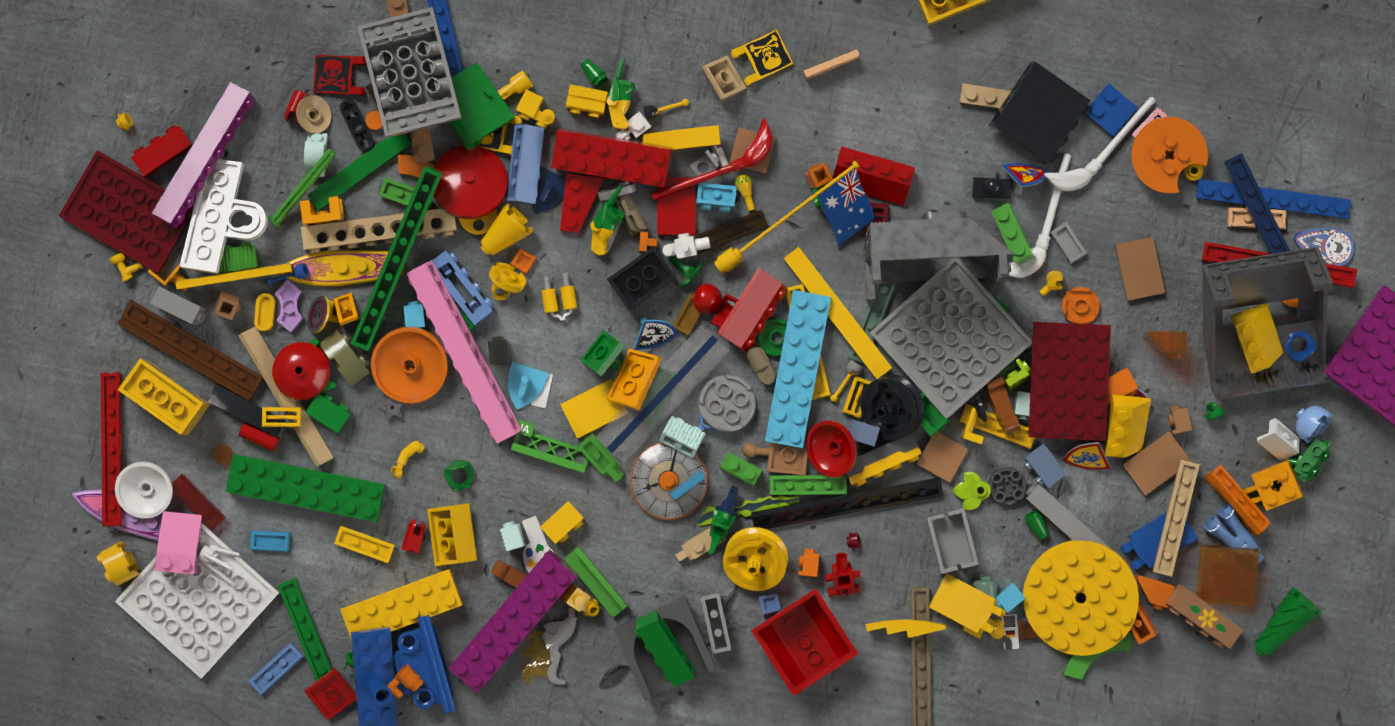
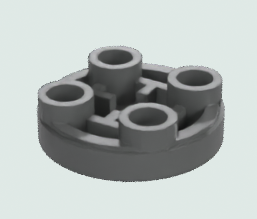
M1012 467L997 469L992 473L988 481L991 487L990 496L995 502L1002 505H1013L1019 502L1024 497L1027 488L1023 474Z

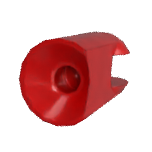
M299 90L293 91L284 114L286 122L289 121L292 112L296 113L299 102L304 97L310 95ZM297 116L295 117L294 125L299 123Z
M413 519L408 524L401 549L419 554L426 526L421 521L418 531H416V519Z

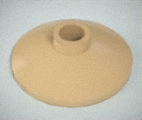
M316 95L306 96L297 106V120L305 131L320 133L330 125L331 109L323 98Z

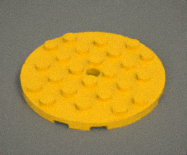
M1071 540L1048 549L1032 565L1024 584V609L1033 630L1049 646L1071 655H1094L1114 647L1130 631L1139 610V588L1130 566L1113 549L1094 541ZM1077 593H1084L1086 595L1084 603L1076 600Z

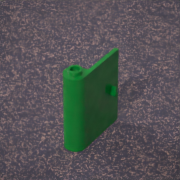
M478 63L452 77L462 119L448 123L466 150H471L482 142L483 137L510 122L515 116Z

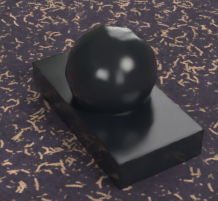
M973 177L972 197L1011 199L1012 180Z

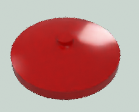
M459 146L442 155L434 166L435 169L443 172L433 195L434 199L445 212L462 219L484 217L496 210L506 196L508 178L505 166L488 149L476 146L471 150H466L464 146Z

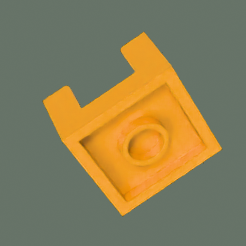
M338 196L330 197V213L328 211L317 212V215H315L313 203H310L309 200L300 201L303 225L311 226L345 221L343 200L339 199Z

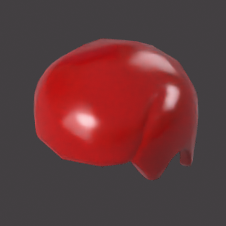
M705 283L696 289L692 302L695 308L702 314L710 315L715 313L721 306L723 297L720 289L715 285Z

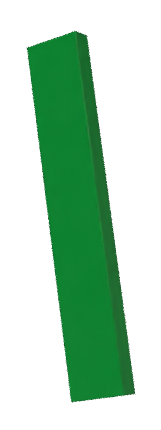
M405 133L384 139L309 193L308 197L318 211H320L329 204L330 197L341 196L412 143Z
M294 578L277 586L314 678L317 681L330 672L332 666L297 579Z

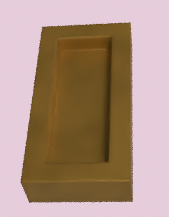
M691 293L672 325L675 329L688 336L701 314L692 302L694 295Z

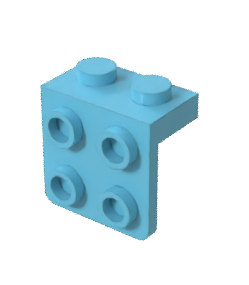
M700 183L698 184L696 206H700L701 210H711V207L719 208L720 212L730 213V209L734 210L737 186Z

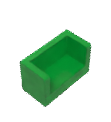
M922 392L924 417L921 426L931 437H934L950 421L940 413L926 397L925 393Z

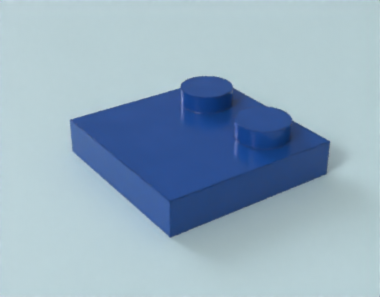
M1108 83L1090 104L1085 115L1111 137H1114L1138 107Z

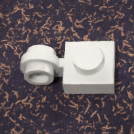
M639 111L627 121V123H630L629 130H621L615 137L629 140L631 138L629 135L632 133L637 139L650 129L651 125Z

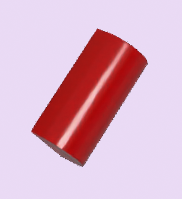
M247 422L242 424L238 434L239 437L272 452L276 450L281 439L280 436L275 437Z

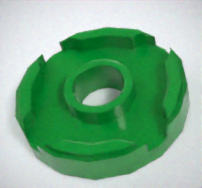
M771 319L765 322L764 330L758 333V343L766 354L778 357L781 356L787 321ZM778 332L782 335L780 343H774L771 340L773 333Z

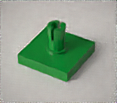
M603 330L580 361L602 376L609 366L613 370L619 369L614 362L620 366L622 365V360L618 359L617 356L625 346Z

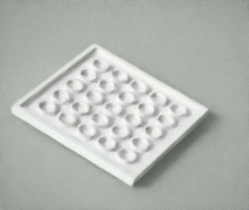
M201 522L198 557L205 545L208 547L214 545L218 548L233 551ZM216 552L218 553L217 559L233 567V571L215 562L212 564L234 582L235 586H231L208 566L202 564L203 561L198 559L197 572L195 574L155 571V557L115 602L202 679L280 592L240 556Z

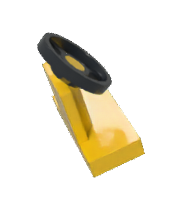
M977 396L975 397L976 405L970 410L961 437L982 444L984 437L972 433L977 417L982 419L983 422L988 421L982 401Z

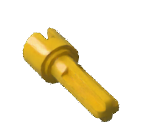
M522 70L511 77L510 83L497 92L505 100L515 93L522 94L526 89L528 90L533 87V84Z

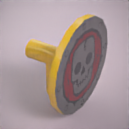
M319 296L313 301L307 318L310 332H320L325 327L327 321L339 322L338 316L332 314L334 301L328 300L325 296Z

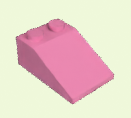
M163 511L155 571L195 574L197 572L202 515Z

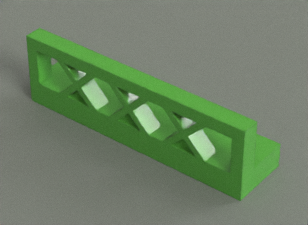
M532 433V436L539 439L534 441L530 437L532 443L523 446L518 444L521 434H516L511 450L585 473L589 459L585 457L583 464L575 462L572 455L578 451L581 452L577 446L536 433ZM546 440L550 449L544 452L539 451L535 443ZM550 442L555 443V444H558V445L552 447V445H551ZM564 446L569 454L561 458L556 455L554 449ZM569 448L574 449L576 451L571 453ZM570 456L571 459H572V461H571V460H567V459H565V458H567V457Z
M577 547L564 558L613 618L628 606L580 547Z

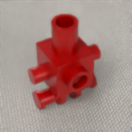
M837 553L836 563L831 564L832 573L825 574L826 582L833 581L834 588H827L828 597L835 595L842 597V594L845 593L846 596H850V593H860L859 584L854 585V578H860V570L853 571L851 563L847 560L846 553Z

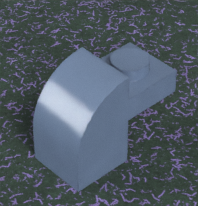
M850 420L848 430L855 442L875 447L880 428Z

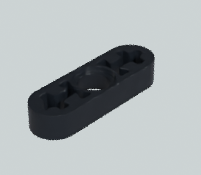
M351 99L342 101L340 111L358 148L365 152L369 151L374 147L375 142L357 104ZM348 103L350 106L354 105L352 108L353 114L356 115L358 113L359 115L352 117L349 121L347 118L351 117L348 111L344 112ZM355 120H360L363 124L359 131H355L352 128V123ZM365 130L367 133L363 134L367 140L370 139L368 147L361 146L363 142L361 136L356 137L357 134H362Z

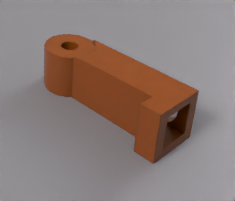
M1003 377L989 381L983 388L1004 434L1007 435L1020 430V425L1006 392Z
M497 560L491 571L492 574L515 588L528 575L501 560Z

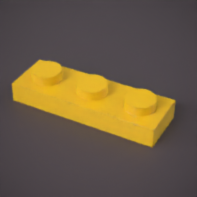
M340 526L334 542L336 545L389 563L395 548L394 544L344 526Z

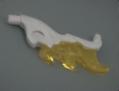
M573 607L567 608L568 617H566V620L546 623L544 625L546 631L537 630L529 635L528 640L534 638L535 642L524 653V656L528 654L532 656L531 661L525 666L522 674L527 684L530 683L529 678L533 675L547 677L550 682L557 685L566 683V680L557 678L556 671L561 656L559 647L571 637L576 627L577 617H575V609Z

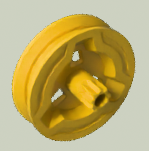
M758 527L745 528L736 532L729 539L723 556V567L729 579L739 587L751 591H763L776 586L784 577L788 564V550L782 539L775 533ZM739 556H747V561L739 560ZM761 566H764L765 572L763 573L760 572Z

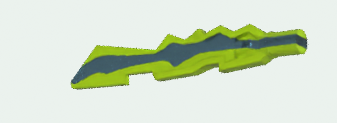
M783 495L777 497L767 496L764 499L759 497L755 501L745 500L742 506H735L734 511L737 512V515L742 514L744 517L751 516V512L800 503L799 495L791 497ZM707 507L697 525L711 524L716 507Z

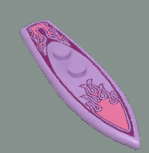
M84 490L72 493V497L87 513L102 522V490ZM123 509V526L110 527L136 536L159 541L163 512L152 518H138L128 514Z

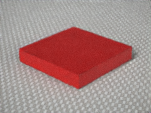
M336 667L305 689V693L327 720H330L356 701V692Z

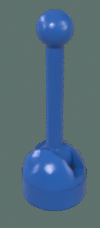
M305 263L298 264L291 273L272 279L266 278L265 284L271 285L275 281L295 276L298 279L308 278V266Z

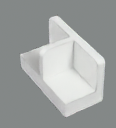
M1276 418L1269 421V433L1257 438V442L1280 461L1299 453L1300 438Z

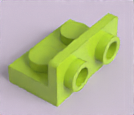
M1019 358L1015 361L1020 371L1015 370L1011 372L1005 380L1010 391L1030 379L1029 374L1031 372L1029 366L1025 361L1021 362Z

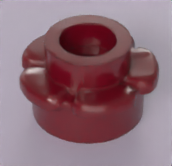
M850 532L849 536L846 537L847 545L855 551L856 548L861 547V539L858 532Z

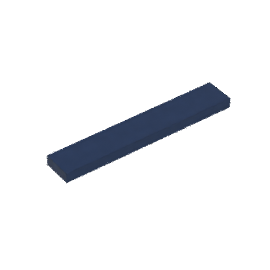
M1241 153L1224 161L1268 253L1275 254L1290 251L1243 154Z

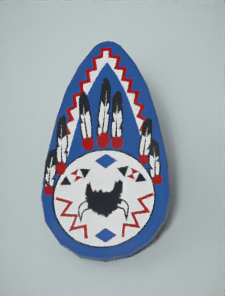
M1311 228L1301 231L1294 236V242L1299 249L1319 247L1322 257L1327 264L1343 266L1351 260L1354 253L1352 236L1341 228Z

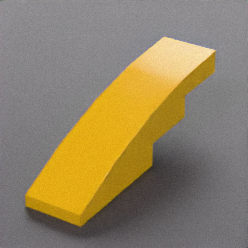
M719 125L642 134L643 143L673 147L672 151L720 145Z
M915 619L884 620L865 624L867 632L886 627L888 635L907 631L908 638L947 629V624Z

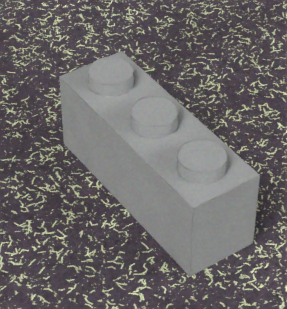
M719 592L700 596L712 653L732 650Z

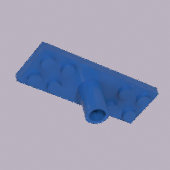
M383 627L351 632L358 725L398 726L396 697L387 686L394 679L391 629Z

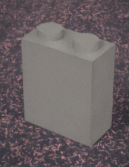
M158 287L150 303L197 326L199 323L202 324L207 315L205 313L206 308L162 287Z

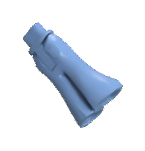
M1230 503L1225 504L1216 512V515L1232 530L1235 537L1222 525L1216 516H1211L1204 523L1203 528L1224 542L1245 563L1249 562L1252 567H1255L1264 559V556L1260 553L1261 549L1241 524L1235 509Z

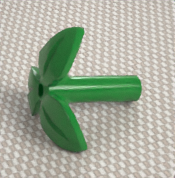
M672 256L669 262L683 272L686 278L679 285L680 288L693 282L694 276H698L702 266L701 261H699L696 268L686 266L675 256Z

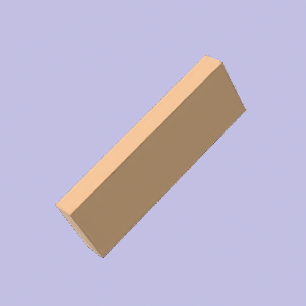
M856 49L804 70L803 74L805 79L808 80L855 61L860 55Z
M1228 208L1227 227L1256 228L1246 208ZM1270 209L1279 229L1285 230L1286 210Z

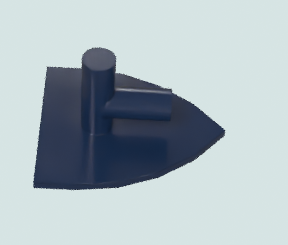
M541 166L537 187L538 197L536 204H533L536 214L555 207L564 199L566 183L565 178Z

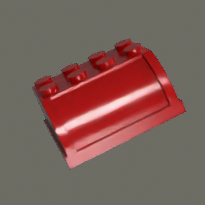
M816 588L751 630L793 696L858 654Z

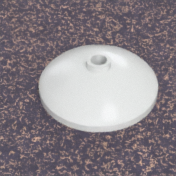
M135 462L124 468L117 477L115 495L120 506L128 514L138 518H152L161 514L169 506L173 496V486L168 474L158 465L150 462ZM144 484H148L150 489H146Z

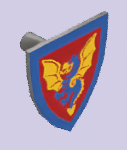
M1014 163L1001 166L1016 182L1014 190L1016 195H1021L1024 187H1030L1042 182L1046 178L1044 174L1048 173V169L1030 164Z

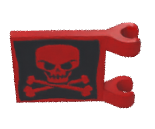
M315 55L313 93L364 96L365 89L363 87H352L353 65H367L365 57Z

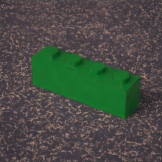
M655 610L636 619L635 633L639 639L642 638L647 652L652 653L657 667L662 668L665 679L676 687L695 678L693 664L658 611Z

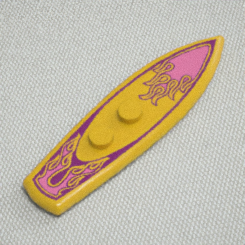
M336 250L307 254L288 263L292 264L293 269L296 265L305 263L309 269V277L298 279L295 276H291L287 279L301 284L323 287L375 282L389 251ZM405 265L403 267L400 277H402L404 274ZM291 272L279 273V275L282 276Z

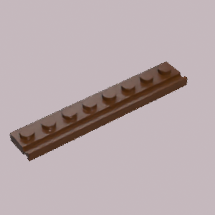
M130 300L122 317L117 322L118 325L248 401L252 399V396L263 380L262 375L133 300Z

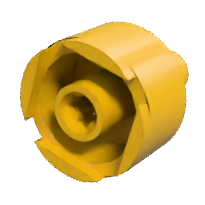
M123 541L108 547L97 555L100 565H104L107 571L104 573L109 583L113 582L117 586L140 574L136 572L139 570L133 554L131 551L124 549L127 545Z

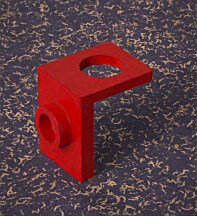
M727 293L711 321V324L718 328L722 326L734 307L727 301H732L735 304L738 299Z

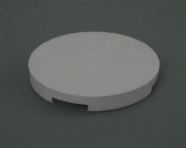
M723 375L711 379L702 388L698 399V408L701 417L711 428L720 432H735L750 422L755 413L756 402L751 387L743 379L733 375Z

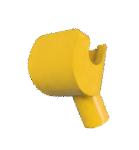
M1051 271L1047 274V284L1040 290L1043 296L1047 295L1051 290H1062L1061 283L1057 282L1063 281L1062 272Z

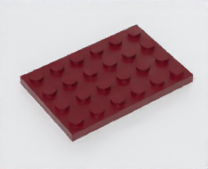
M97 150L59 217L159 274L190 222L194 205L187 210L184 221L178 225L177 229L161 221L152 212L166 189Z
M1033 322L1028 437L1106 441L1111 325Z

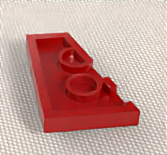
M567 173L560 231L579 233L605 178Z

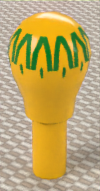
M741 174L735 179V186H737L738 191L744 197L748 211L755 209L751 196L752 180L748 175Z

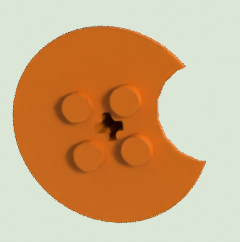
M1162 117L1149 122L1139 131L1132 145L1131 160L1135 173L1146 186L1161 193H1178L1180 191L1178 190L1177 181L1181 171L1192 164L1204 165L1206 167L1208 149L1203 135L1193 124L1177 117Z

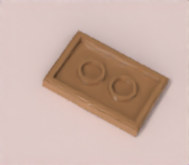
M1153 237L1115 245L1127 301L1165 293Z
M1168 431L1123 463L1122 466L1143 495L1146 496L1177 473L1180 460L1189 462L1191 460L1170 431Z

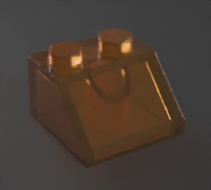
M1148 331L1143 333V338L1161 356H1167V360L1182 359V356L1187 355V332Z

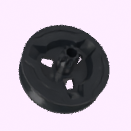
M891 374L874 380L865 388L861 397V412L866 424L880 428L878 437L886 440H899L912 434L919 428L924 417V403L919 390L910 380L900 375ZM887 391L891 392L892 398L888 399ZM905 410L906 416L901 415L900 411Z

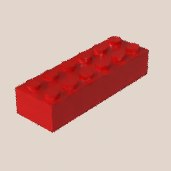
M560 128L556 132L551 168L665 187L667 185L673 147Z

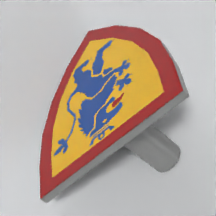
M1091 440V443L1074 447L1063 458V461L1084 469H1111L1099 440Z

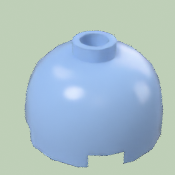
M1316 405L1310 406L1306 410L1302 408L1296 415L1298 418L1295 424L1296 432L1307 444H1311L1313 442L1312 438L1318 434L1320 436L1331 422L1328 418L1333 417V415L1326 409Z

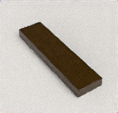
M762 209L694 235L695 239L709 237L711 247L698 250L697 255L769 228Z

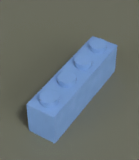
M526 124L515 125L506 201L536 204L544 128Z

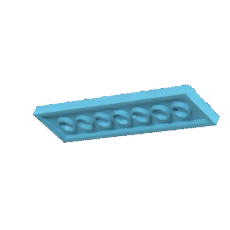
M793 290L765 437L766 442L803 448L831 297Z

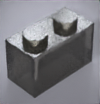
M503 336L492 337V341H488L490 365L512 364L509 340L504 339Z

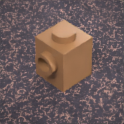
M221 290L214 306V314L233 320L234 315L239 313L241 307L239 296Z

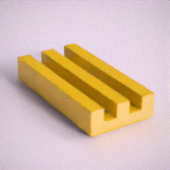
M854 376L842 411L843 413L861 418V406L858 413H855V409L864 383L869 385L871 381ZM857 381H859L860 385L856 397L854 399L851 411L847 410Z
M262 407V427H301L302 408ZM266 411L297 412V415H266ZM266 419H297V423H266Z

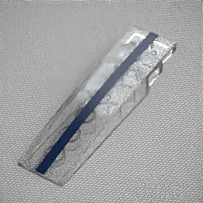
M700 325L657 370L640 410L623 407L596 436L598 440L624 464L729 350L704 326Z

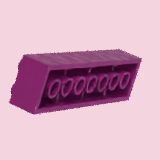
M548 550L448 669L478 694L579 574L554 552Z

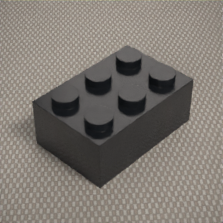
M653 246L610 276L607 281L630 312L674 281L676 276L655 246Z

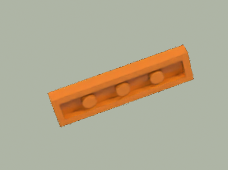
M1221 464L1204 476L1226 503L1231 504L1238 518L1253 535L1261 534L1271 523Z

